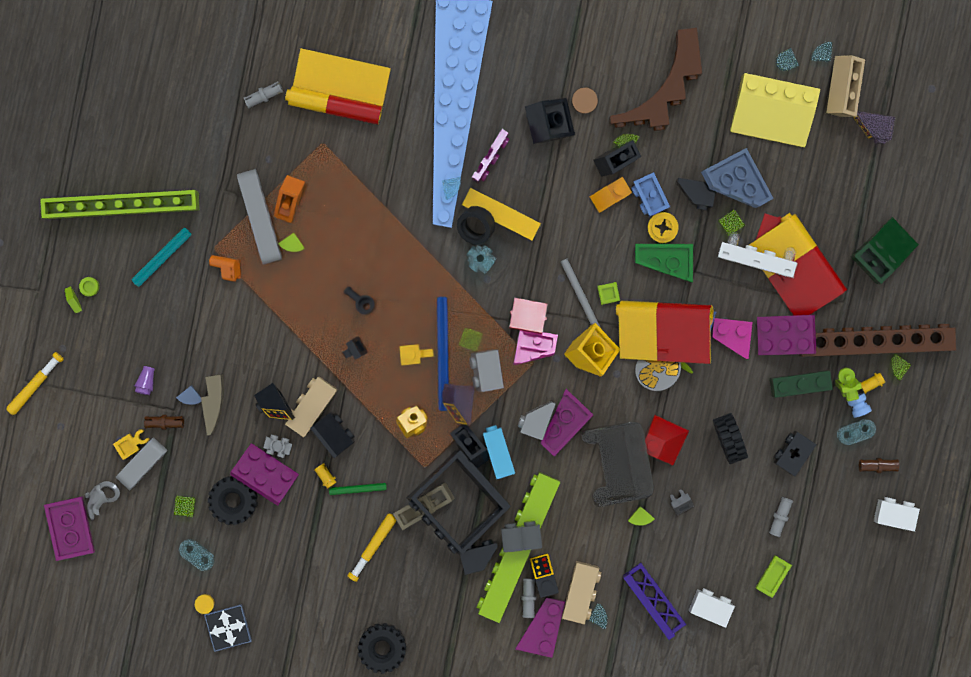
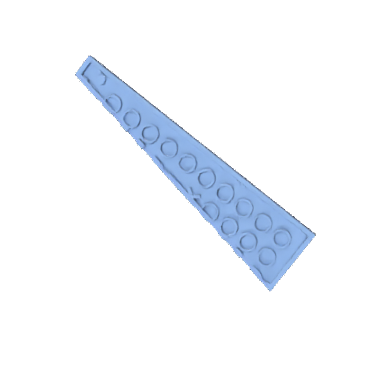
M436 0L433 225L452 228L493 3L491 0Z

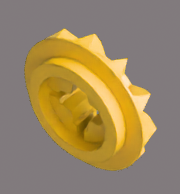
M657 213L649 220L648 233L653 240L659 243L670 242L678 233V222L669 213ZM665 219V226L671 230H665L662 236H660V229L655 227V225H661Z

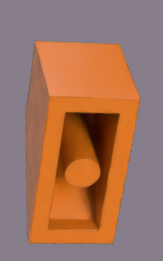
M286 176L279 190L273 217L292 223L302 196L305 181Z

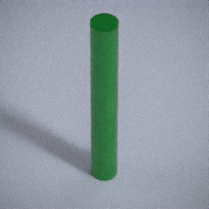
M386 483L331 487L329 488V495L387 490Z

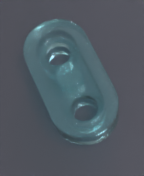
M863 419L841 427L838 430L837 437L841 443L851 445L873 437L876 432V426L872 421ZM864 425L868 427L867 432L862 431ZM848 431L850 437L846 439L844 438V433Z
M187 539L180 544V555L199 570L206 571L213 566L215 561L213 554L195 540ZM188 545L193 547L192 552L187 551ZM202 557H207L208 563H203Z

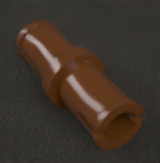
M162 415L144 417L145 428L167 430V428H184L183 424H185L184 416Z
M876 458V460L860 459L859 471H876V473H882V471L898 472L899 460H882L881 458Z

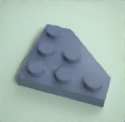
M747 148L701 172L711 190L754 208L774 199Z

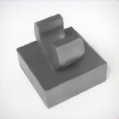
M679 490L681 497L678 499L670 495L671 504L677 516L694 507L688 493L685 494L683 490Z

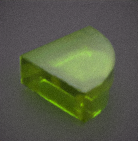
M623 134L617 137L613 143L617 146L630 140H634L636 143L640 137L634 134Z
M894 354L891 360V367L894 376L900 381L911 364Z

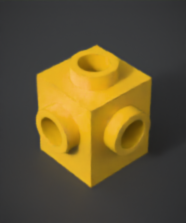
M416 405L413 408L408 407L403 410L401 415L397 417L396 424L407 439L414 434L419 435L425 431L428 418L422 409L419 410Z

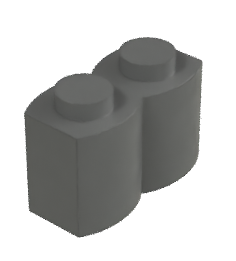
M526 521L521 526H516V523L504 524L505 527L501 528L503 552L542 548L540 524H535V521Z

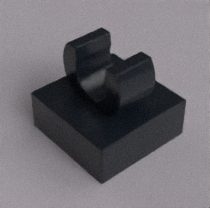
M359 336L345 343L348 349L342 352L346 359L353 355L355 360L368 353Z

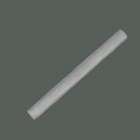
M568 259L561 261L590 324L596 323L600 327Z

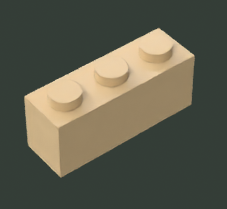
M852 55L835 56L826 113L839 117H857L865 59Z
M320 376L310 381L307 386L309 388L306 395L301 394L296 402L298 404L295 411L292 410L295 419L288 420L285 424L302 437H306L311 430L310 428L315 424L338 391L336 387Z
M576 561L562 619L585 624V621L590 619L592 609H589L590 602H594L597 592L594 590L595 583H599L601 578L598 566Z

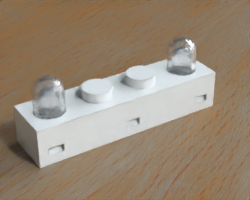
M737 232L730 233L727 243L722 242L718 255L721 259L794 278L798 263L794 262L796 251L792 247L785 250L783 259L775 257L776 253L765 250L764 253H760L753 246L739 247L740 235Z

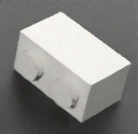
M885 497L884 500L878 499L874 522L915 531L920 509L914 507L915 503L903 501V504L896 503V499Z
M705 588L702 591L697 589L689 612L726 628L735 607L731 603L732 600L724 596L720 598L713 596L714 592Z

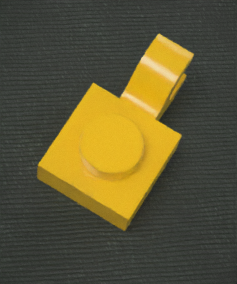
M419 344L399 346L401 365L421 364V358L434 356L433 349L420 350Z

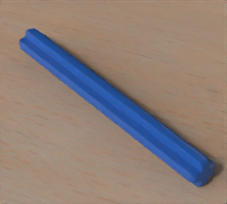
M437 297L439 411H448V407L446 408L443 404H449L447 297Z

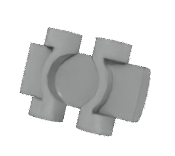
M271 434L270 437H266L263 448L267 449L266 453L273 455L274 451L278 452V457L284 458L285 454L290 455L292 444L289 443L290 439L282 437V440H278L277 435Z

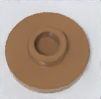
M580 88L572 97L573 107L576 111L583 114L592 112L598 103L596 93L590 88Z

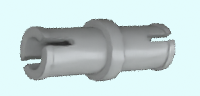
M279 81L268 87L259 88V91L244 97V100L250 109L263 101H269V98L283 93V89Z
M785 497L781 498L778 510L773 515L775 518L769 531L770 534L777 537L781 536L784 524L789 519L787 516L793 500Z
M526 578L523 579V596H521V600H523V618H535L534 605L535 600H537V596H535V579Z

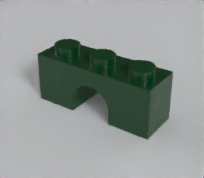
M828 370L770 378L771 393L774 398L833 390L831 374Z

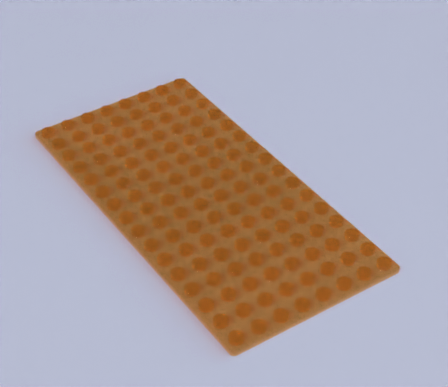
M320 144L288 175L305 181L302 196L292 223L273 217L279 190L284 180L265 197L278 243L292 233H295L305 249L299 252H290L279 245L282 260L263 265L249 216L247 215L214 247V250L221 257L239 260L241 278L423 467H427L454 441L450 433L462 425L461 423H456V421L464 423L465 420L469 427L534 364V361L513 365L517 343L325 144ZM350 286L360 296L368 295L372 297L375 301L373 313L369 315L359 313L355 306L356 302L343 293L345 288ZM437 297H447L449 404L454 405H449V411H439ZM367 305L365 307V310H368L370 308V305ZM359 336L368 353L356 360L353 355L346 359L342 353L348 349L345 343ZM419 344L420 350L433 349L434 356L421 358V364L401 365L399 346ZM491 349L498 350L504 388L479 392L474 388L472 382L474 370L471 369L469 359L472 358L471 353ZM417 405L419 410L422 409L428 418L425 431L419 435L414 434L406 439L396 424L397 417L406 408H413Z

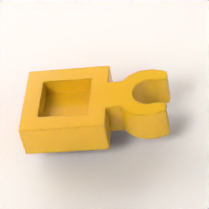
M144 429L138 430L135 433V437L128 434L113 444L123 460L140 450L138 444H145L150 440L149 438L145 440L140 439V434L144 432Z

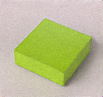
M616 282L597 286L601 305L620 301Z

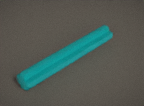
M183 228L132 278V282L136 286H141L191 236L190 231Z

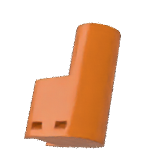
M216 255L210 257L209 265L221 268L223 280L236 282V279H240L239 260Z

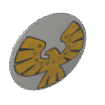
M638 360L635 368L636 377L639 383L648 390H666L678 380L681 373V363Z

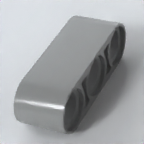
M153 437L122 469L116 478L130 491L168 450Z

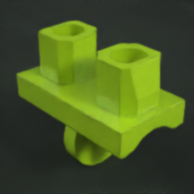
M841 369L838 373V379L835 380V385L842 392V396L846 397L847 401L858 400L857 390L862 389L861 383L855 378V373L852 369Z

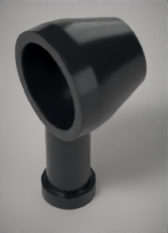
M350 286L345 288L343 293L356 302L355 306L359 313L363 315L373 313L375 301L372 297L368 295L360 296ZM367 305H370V308L368 310H365V307Z

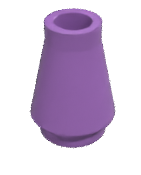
M143 366V370L134 385L136 387L135 392L150 395V392L153 391L154 368Z

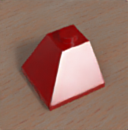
M654 415L639 446V450L674 465L689 430Z

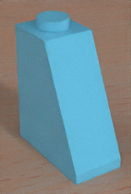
M496 425L485 428L486 432H483V436L496 479L515 474L502 428H497Z

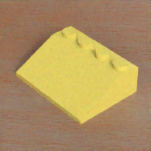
M744 73L741 77L730 132L805 148L815 115L820 89Z

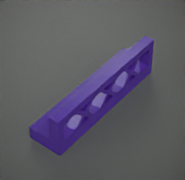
M640 562L623 575L624 580L668 640L675 636L674 633L684 627L686 623ZM641 569L645 574L644 582L635 581L631 575ZM646 585L654 586L656 589L655 597L645 595ZM657 601H663L667 604L666 613L656 610ZM668 616L676 617L680 622L673 629H670L667 625Z

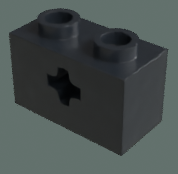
M794 431L793 434L790 432L784 441L786 444L783 449H779L774 455L775 461L773 463L796 477L817 444ZM791 449H793V450H795V452L797 453V455H796V456H794V455L791 456V453H790L789 451H790Z

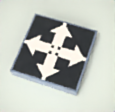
M242 604L204 615L214 652L252 641Z

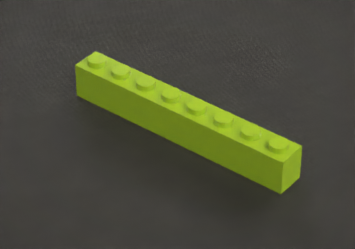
M196 190L41 199V215L43 219L200 211L199 192Z
M541 472L533 475L529 484L532 486L530 493L526 492L522 503H525L522 510H518L515 516L516 526L524 525L526 521H535V524H540L541 528L559 487L560 480ZM502 546L499 554L502 558L499 563H495L491 572L494 573L492 581L488 580L484 588L487 591L484 598L480 597L476 608L479 609V615L500 623L531 550L503 552Z

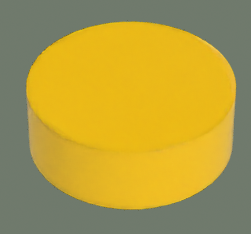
M202 594L195 600V609L201 614H207L214 608V599L208 594Z

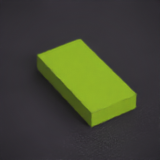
M774 555L755 588L773 598L792 565Z

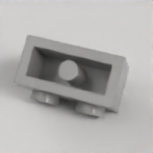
M491 349L471 353L472 358L469 359L471 369L474 370V377L472 378L474 388L479 392L504 388L498 350Z

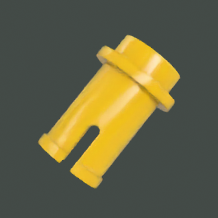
M874 373L873 377L860 383L863 392L866 394L878 386L882 387L885 380L881 373Z
M325 463L314 469L324 483L323 487L326 486L328 489L337 483L335 481L336 477L331 475Z

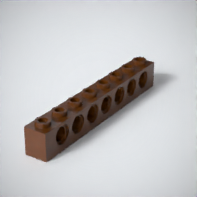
M930 324L918 325L919 329H911V325H902L896 330H892V326H880V330H873V327H861V331H854L852 327L842 328V332H834V328L823 329V332L816 333V338L821 337L824 340L822 347L818 348L816 346V354H799V356L956 351V328L950 327L949 324H938V328H930ZM934 332L938 335L936 343H933L930 339L931 334ZM914 333L919 335V341L916 344L911 341ZM895 334L900 336V342L897 345L892 342V337ZM857 335L862 338V343L859 346H856L853 342L854 337ZM875 335L881 337V343L877 346L873 343ZM837 336L843 339V344L840 347L834 344Z

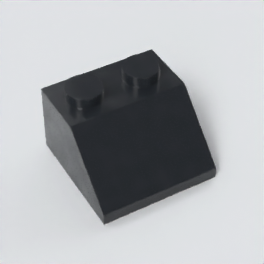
M567 98L540 101L525 106L533 144L575 135Z
M330 412L310 429L333 458H335L355 442L353 440L355 436L349 428L345 430L341 424L343 420L337 413L333 414Z

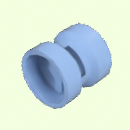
M865 393L858 394V400L847 401L849 406H853L852 414L854 418L872 411L870 405L865 402L867 399Z

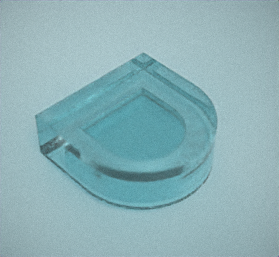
M791 48L780 53L776 58V65L782 71H789L799 66Z

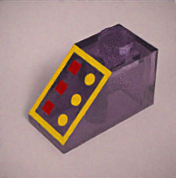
M857 111V117H854V119L869 139H874V143L885 144L892 140L895 117Z
M444 384L442 392L443 404L456 423L471 425L474 386Z

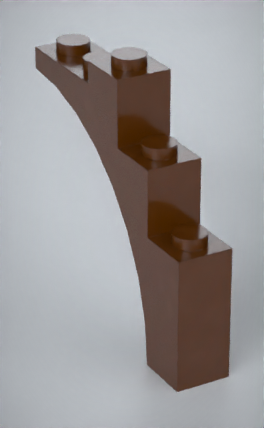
M697 28L677 30L674 63L662 87L652 98L639 107L625 113L610 116V125H615V128L626 127V123H634V126L645 125V121H648L649 128H654V131L665 130V126L669 125L667 103H670V106L681 105V101L686 100L684 78L687 81L697 80L698 76L702 75Z

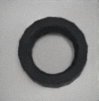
M479 206L467 208L457 220V230L462 239L474 245L486 242L495 231L494 217L488 210ZM467 218H478L484 224L486 232L478 234L472 231L467 224Z

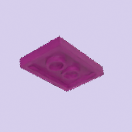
M815 315L757 317L758 355L816 354Z
M252 443L230 473L232 477L277 506L299 476L298 473Z
M83 496L44 505L56 561L95 552Z

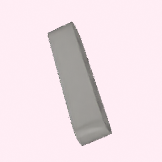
M253 169L237 174L263 265L282 260L257 170Z

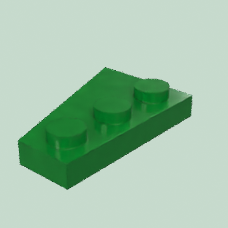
M635 244L636 264L693 283V244Z

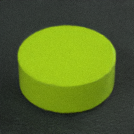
M92 277L82 279L79 284L80 292L85 296L96 295L99 291L98 281Z

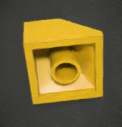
M594 323L571 343L564 355L576 368L603 376L619 353L620 348Z

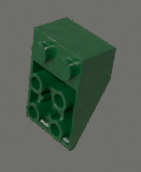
M891 217L850 257L876 284H882L919 244Z

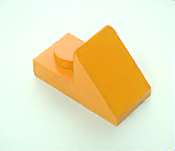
M621 177L591 195L590 199L600 213L632 194V191L624 178Z

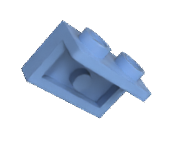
M654 172L633 181L634 186L631 188L635 197L639 196L642 201L639 205L644 215L648 214L650 217L670 207Z

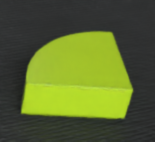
M292 233L278 243L283 249L290 252H299L305 249L295 233Z
M72 287L66 288L65 295L68 304L75 313L82 311Z
M639 506L628 521L634 525H646L655 518Z

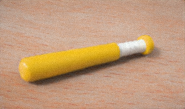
M57 352L53 353V358L11 401L6 408L11 415H15L48 377L49 372L58 362L64 360Z
M389 513L386 515L362 553L358 564L352 572L348 573L347 576L353 581H358L360 572L366 563L370 561L397 520L393 514Z

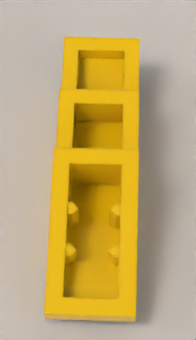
M472 188L469 189L462 203V206L466 208L471 206L485 208L492 214L495 223L531 241L541 224Z

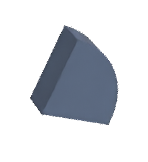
M192 385L176 397L184 404L193 405L201 402V396Z

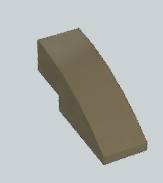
M223 374L205 377L208 396L201 397L207 435L214 434L222 412L224 401Z
M446 482L417 499L432 514L453 501L455 497ZM408 504L393 513L402 530L420 521L422 517L418 510L415 512Z

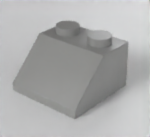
M549 401L526 412L525 416L521 415L518 423L520 433L543 440L555 407V402Z

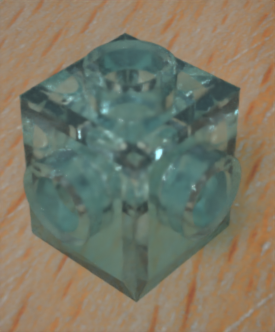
M478 245L476 248L472 246L466 255L469 257L467 259L470 263L468 267L476 273L480 270L484 274L488 272L497 258L491 255L493 251L485 245L482 247ZM482 255L484 260L478 262L477 256Z

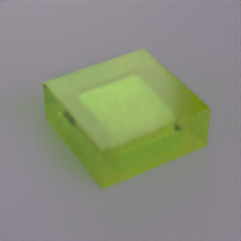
M732 210L718 220L728 236L745 226L735 210Z
M465 327L459 346L477 351L483 333Z
M176 495L174 515L194 517L196 497Z

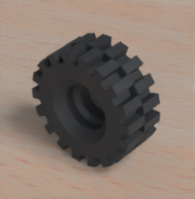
M732 413L713 419L718 439L728 463L733 464L747 459V450Z
M232 476L219 480L213 485L208 494L209 511H212L214 518L216 517L219 522H224L226 525H237L246 521L254 513L258 503V496L255 491ZM229 493L239 495L240 504L237 507L232 508L227 505L226 496Z
M378 623L373 627L370 626L364 631L358 644V656L361 658V663L365 664L368 670H373L374 673L381 672V674H385L387 671L389 673L400 666L406 654L405 637L402 636L399 629L397 630L393 625H387L388 623L381 625ZM386 641L389 644L390 650L386 655H379L375 651L377 642Z

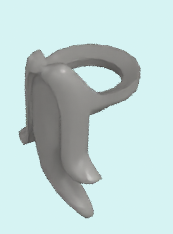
M104 481L96 485L90 493L87 492L85 494V497L89 498L87 510L91 520H94V514L99 515V508L103 503L114 502L119 498L120 491L114 483ZM109 487L114 491L115 496L113 498H106L101 489Z

